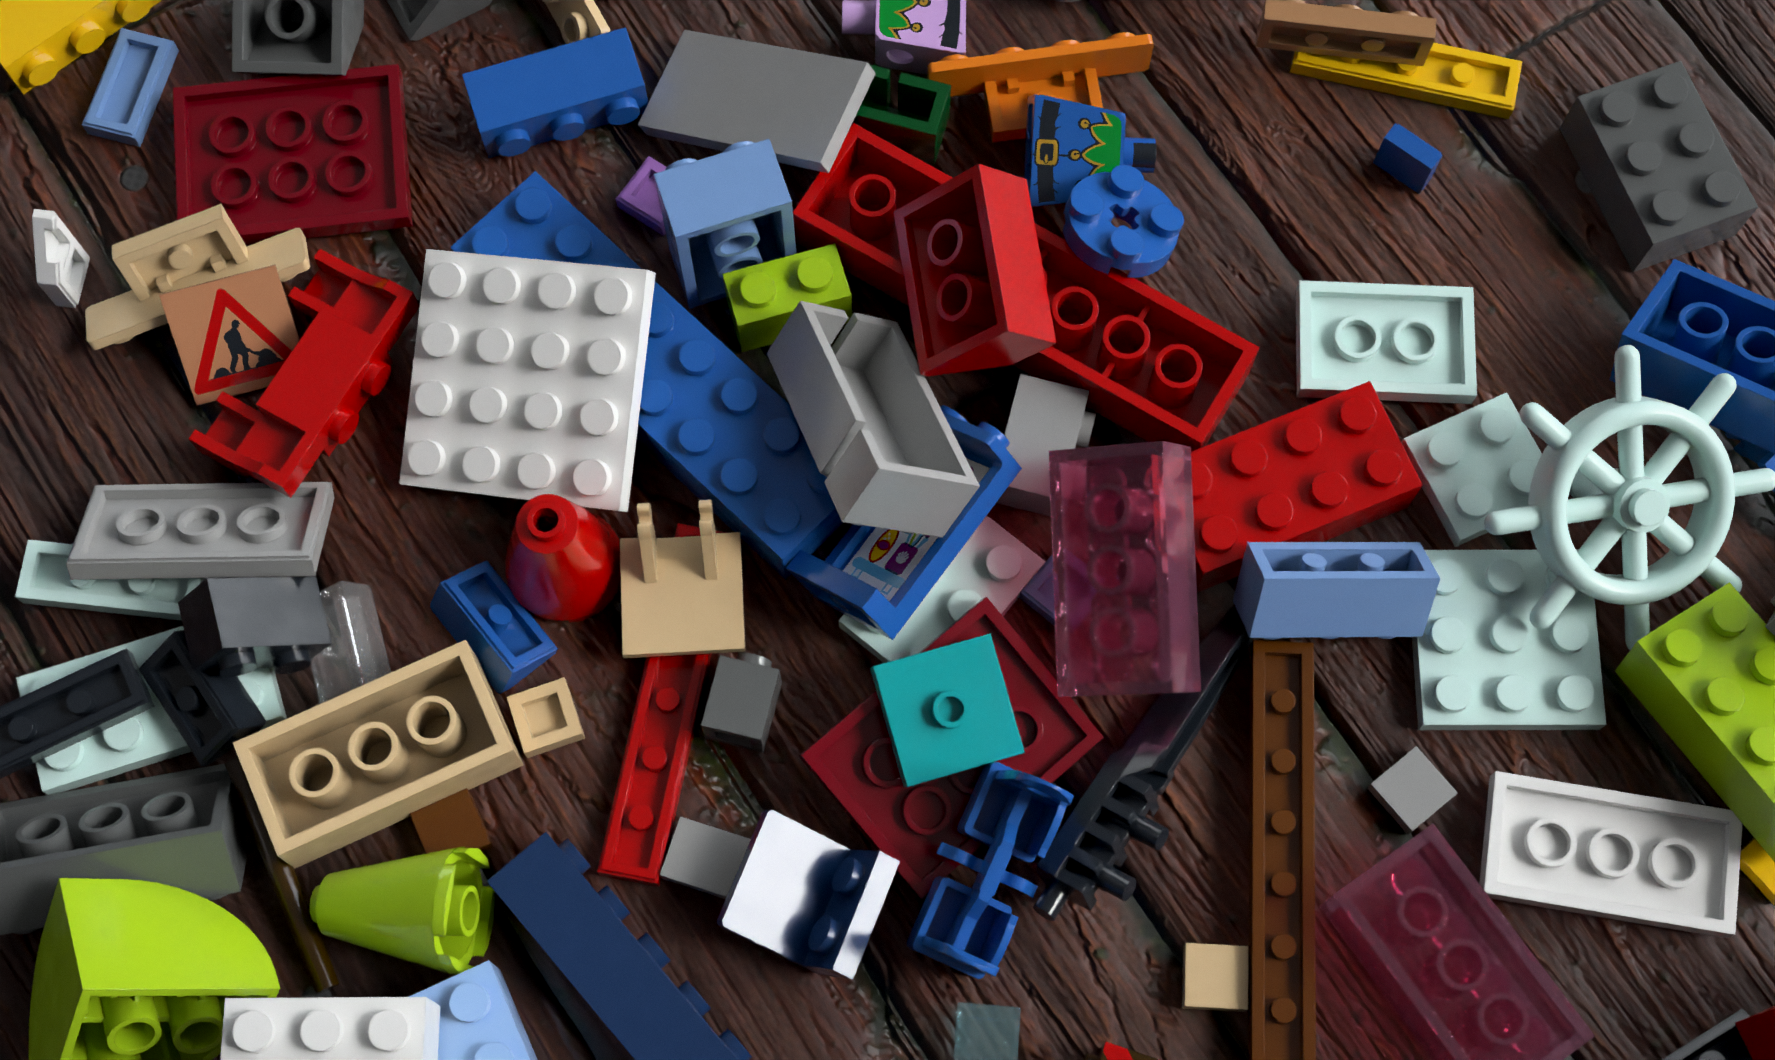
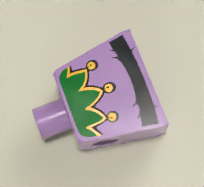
M843 0L842 34L875 35V63L884 68L927 75V65L931 62H938L949 55L961 54L966 56V0Z

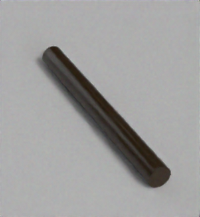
M236 757L224 765L315 993L325 992L340 985V982L317 925L311 918L310 908L293 866L277 856L240 760Z

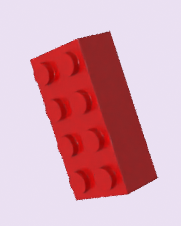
M1368 381L1156 465L1152 468L1145 490L1195 594L1239 576L1247 542H1324L1408 508L1423 484L1371 381Z

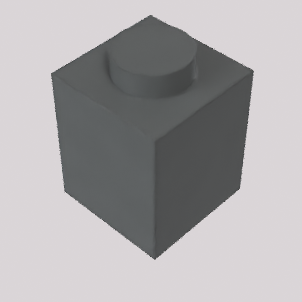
M747 652L737 653L736 659L720 655L701 723L705 739L764 753L782 686L780 669L772 668V661L760 655Z

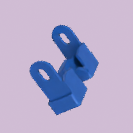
M999 762L985 764L959 821L957 830L960 834L988 846L989 850L985 859L982 860L961 849L941 842L936 854L956 861L979 873L972 888L946 877L938 876L934 879L908 937L907 946L916 952L974 978L981 979L985 974L996 977L1000 969L998 965L1007 949L1019 917L1011 914L1012 909L1010 906L993 899L992 896L994 897L999 883H1002L1032 898L1034 897L1037 885L1007 872L1005 869L1011 857L1023 862H1033L1036 857L1045 858L1058 831L1066 807L1070 806L1074 796L1048 781L1022 771L1014 770Z

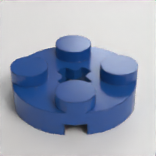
M1119 165L1114 167L1111 172H1100L1082 179L1072 189L1063 213L1066 220L1063 227L1065 240L1079 259L1093 269L1107 274L1111 267L1120 270H1130L1127 277L1131 278L1151 275L1167 263L1177 244L1178 236L1184 223L1182 212L1172 204L1170 199L1159 188L1144 180L1139 170L1129 165ZM1113 218L1121 219L1127 222L1132 229L1125 225L1115 227L1111 221Z

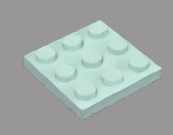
M1425 550L1440 577V582L1423 637H1412L1418 730H1600L1606 725L1594 598L1577 591L1555 621L1548 628L1539 629L1532 625L1529 614L1557 576L1544 563L1537 550Z

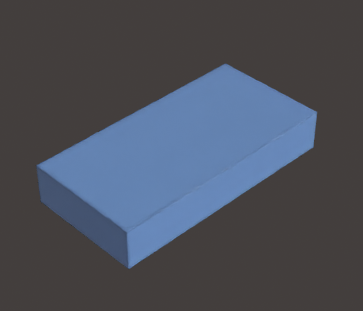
M121 28L82 123L87 134L141 147L179 52L174 41Z

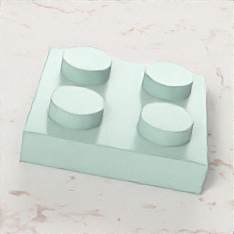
M1507 392L1402 440L1401 443L1423 484L1422 488L1455 547L1488 533L1484 522L1489 513L1528 506L1530 485L1542 453L1528 428L1522 423L1520 414Z

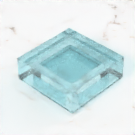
M958 1002L953 1060H1017L1021 1007Z

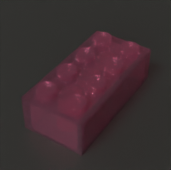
M1166 441L1049 451L1058 697L1201 692L1191 447Z
M1431 824L1319 906L1433 1060H1564L1595 1037L1434 824Z

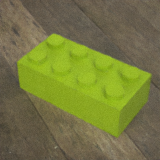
M1729 582L1639 639L1615 672L1775 862V636L1765 627L1766 623Z

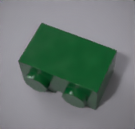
M870 65L876 74L853 123L925 163L935 166L950 115L951 85L901 72L898 81V109L889 107L890 69Z

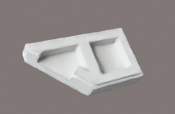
M34 209L32 224L37 284L56 306L76 308V305L79 304L90 257L55 211Z

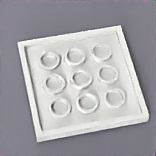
M426 249L399 484L530 500L543 494H554L581 507L628 512L656 273L645 269Z

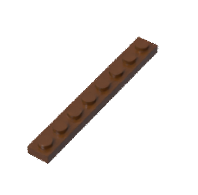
M1253 640L1250 644L1248 1060H1316L1314 643Z

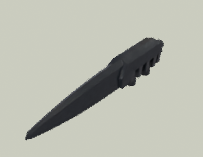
M1235 604L1204 637L1167 682L1117 752L1109 756L1051 843L1045 858H1041L1037 864L1036 873L1047 886L1034 904L1033 909L1045 919L1054 921L1067 900L1091 911L1097 902L1094 895L1097 889L1107 892L1122 901H1127L1134 892L1136 879L1112 866L1116 864L1121 867L1126 860L1127 855L1124 848L1129 840L1139 841L1155 850H1160L1164 846L1169 835V829L1145 816L1147 814L1154 817L1160 808L1157 802L1158 795L1163 794L1174 777L1173 771L1212 712L1254 639L1249 638Z

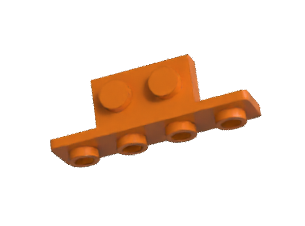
M1122 32L1111 35L1105 40L1080 43L1076 40H1062L1052 44L1050 47L1029 50L1019 47H1008L997 51L995 54L976 57L955 54L946 56L938 62L929 63L927 65V79L951 85V97L984 93L992 143L1026 138L1028 96L1046 95L1103 108L1097 77L1148 70L1154 45L1151 34L1135 36L1133 33Z

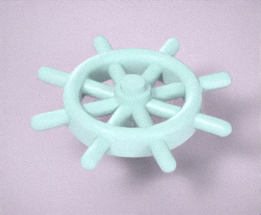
M1624 345L1617 349L1614 357L1616 398L1604 400L1584 409L1565 425L1561 424L1538 403H1527L1521 408L1519 414L1522 423L1548 445L1543 451L1533 474L1528 506L1493 511L1485 518L1484 525L1486 530L1492 535H1504L1531 530L1533 541L1542 560L1557 576L1529 614L1530 622L1534 627L1539 629L1548 628L1577 591H1580L1603 602L1624 605L1625 642L1627 648L1631 650L1639 639L1650 633L1649 603L1677 593L1692 583L1699 575L1716 590L1730 582L1738 592L1741 591V579L1715 556L1719 552L1730 528L1735 497L1773 490L1775 488V472L1770 468H1760L1733 473L1731 461L1722 441L1709 426L1710 422L1737 388L1736 380L1732 375L1722 373L1715 376L1691 408L1687 410L1672 403L1641 396L1640 354L1632 345ZM1643 425H1656L1665 429L1670 434L1644 466ZM1617 432L1619 468H1612L1593 449L1603 440ZM1687 453L1695 479L1662 484ZM1569 493L1573 497V499H1568ZM1694 504L1685 530L1668 516L1670 507ZM1602 519L1580 549L1576 551L1569 534L1568 524ZM1647 532H1650L1670 549L1661 559L1648 566ZM1621 537L1623 574L1614 575L1596 572V567Z

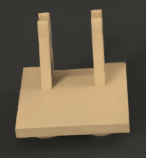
M711 499L699 500L698 503L701 536L656 538L651 504L637 503V513L639 516L637 530L639 538L620 539L623 658L745 652L740 532L716 533Z

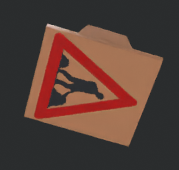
M276 264L159 294L196 406L216 401L222 391L235 396L268 387L300 340Z

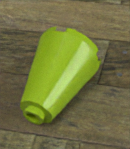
M461 846L329 873L312 892L310 899L311 918L317 923L319 930L325 936L451 975L460 974L473 968L468 965L472 956L484 957L489 945L494 920L495 895L491 886H483L480 869H490V865L480 849Z

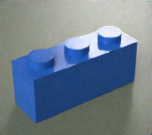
M626 27L462 74L488 158L499 155L506 157L516 156L526 152L533 145L554 139L559 141L571 140L582 135L585 130L609 123L612 125H623L643 114L648 105L645 83Z

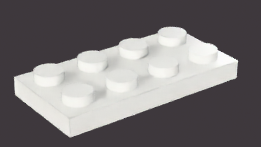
M1495 771L1490 775L1478 896L1729 938L1734 936L1736 932L1742 823L1733 811L1728 809Z

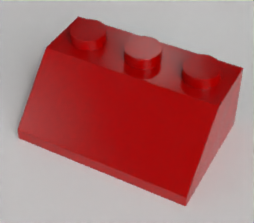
M977 164L893 211L920 375L929 377L1013 365L1056 344L1027 179Z

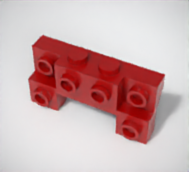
M319 249L313 257L319 270L307 288L302 291L294 286L288 295L297 310L314 320L256 403L260 411L222 391L216 399L222 411L208 432L203 434L195 429L189 437V440L199 452L246 478L250 475L289 498H292L321 453L330 457L338 443L344 444L353 435L359 422L358 413L370 395L376 396L388 382L391 374L390 365L393 362L388 353L420 307L414 292L390 279L381 278L360 270L322 249Z

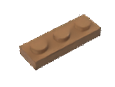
M1266 0L1257 28L1256 47L1423 66L1435 40L1437 18L1420 17L1410 11H1395L1392 13L1368 11L1351 4L1333 7L1306 4L1302 0Z

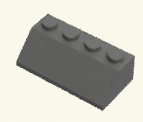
M213 765L0 803V935L9 933L28 934L44 927L59 878L131 879L157 882L192 892L210 901L220 899L231 893L241 892L247 860L243 810L225 765Z

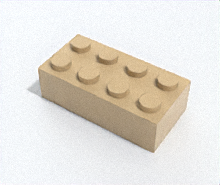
M466 640L233 742L276 854L294 868H298L410 817V813L467 788L470 790L524 765L480 662Z

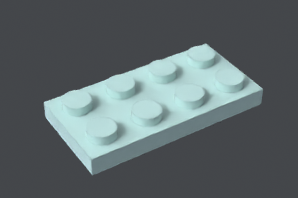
M183 626L16 677L20 697L126 648L133 653L136 663L140 668L174 631L184 630ZM256 668L247 674L237 676L266 720V724L261 729L287 719L274 668ZM144 679L155 707L35 763L42 792L50 795L78 788L192 751Z

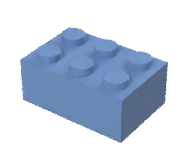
M770 139L756 143L752 141L737 142L728 146L720 154L700 160L692 158L678 160L670 164L664 171L654 174L669 250L689 309L726 297L723 273L796 254L792 200Z

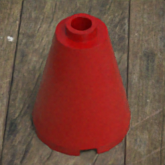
M543 494L527 501L520 509L505 558V574L509 588L519 603L537 618L549 621L548 619L568 621V623L583 621L602 611L618 593L621 584L620 540L613 528L595 513L558 495Z

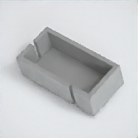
M799 301L768 350L767 355L817 468L821 474L827 477L824 483L841 521L857 526L865 525L897 530L908 534L916 533L943 538L980 485L925 376L920 375L918 362L898 322L854 312L831 347L830 345L848 319L845 310Z

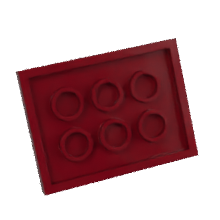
M399 64L348 69L346 76L287 75L173 88L177 220L222 204L245 245L255 244L294 228H300L306 238L413 227L403 74Z
M985 597L919 653L991 633L1025 751L1023 754L995 762L1053 783L1104 737L992 602ZM876 690L799 755V758L876 850L900 861L896 874L917 898L921 899L929 892L936 877H946L960 865L956 861L936 854L941 842L969 854H972L983 845L960 834L957 826L984 765L910 787H903Z

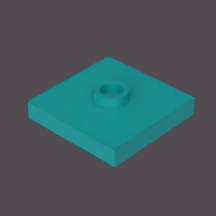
M991 633L870 667L903 787H910L1025 753Z

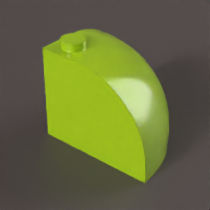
M59 878L42 932L34 970L29 1017V1060H213L221 1053L225 998H276L280 985L275 968L263 944L243 922L221 906L197 894L174 886L143 880Z

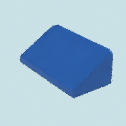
M487 560L440 582L430 603L432 612L456 642L459 643L463 640L468 642L480 662L487 681L499 694L512 688L555 655L558 650L527 609L515 598L510 588Z

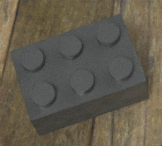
M1682 61L1578 96L1560 126V130L1632 272L1735 236L1758 208Z

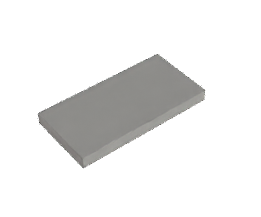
M684 30L638 126L648 136L724 151L728 146L741 141L756 143L770 139L778 163L829 173L876 73L868 62Z
M302 482L292 498L264 483L94 486L66 562L70 579L315 576L335 499L332 482Z

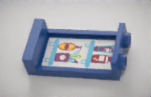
M941 405L940 408L980 487L943 538L852 524L825 561L800 549L786 567L818 601L891 640L896 637L1022 469L1006 449L1010 442L1003 433L986 422H980L978 426H974L968 423L955 410L945 405Z

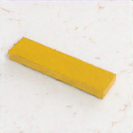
M1433 43L1423 66L1294 52L1289 73L1509 119L1514 111L1522 61Z

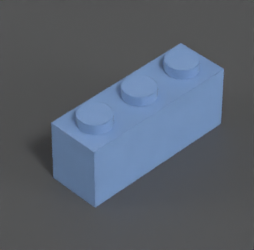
M1247 542L1233 602L1249 638L1276 640L1280 638L1320 637L1323 639H1336L1339 637H1378L1382 639L1423 637L1440 577L1420 542Z

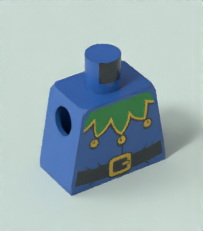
M1046 95L1028 96L1024 178L1027 179L1031 206L1067 203L1072 189L1082 179L1100 172H1111L1114 167L1119 165L1132 166L1141 173H1153L1156 163L1155 139L1125 137V113Z

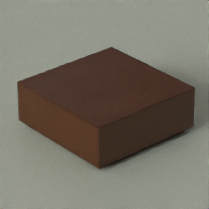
M467 788L410 813L426 854L461 846L478 848L482 852L494 847L472 794Z

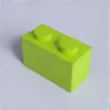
M836 244L722 274L727 304L742 352L773 344L799 301L845 310L848 317L845 324L852 317V295Z

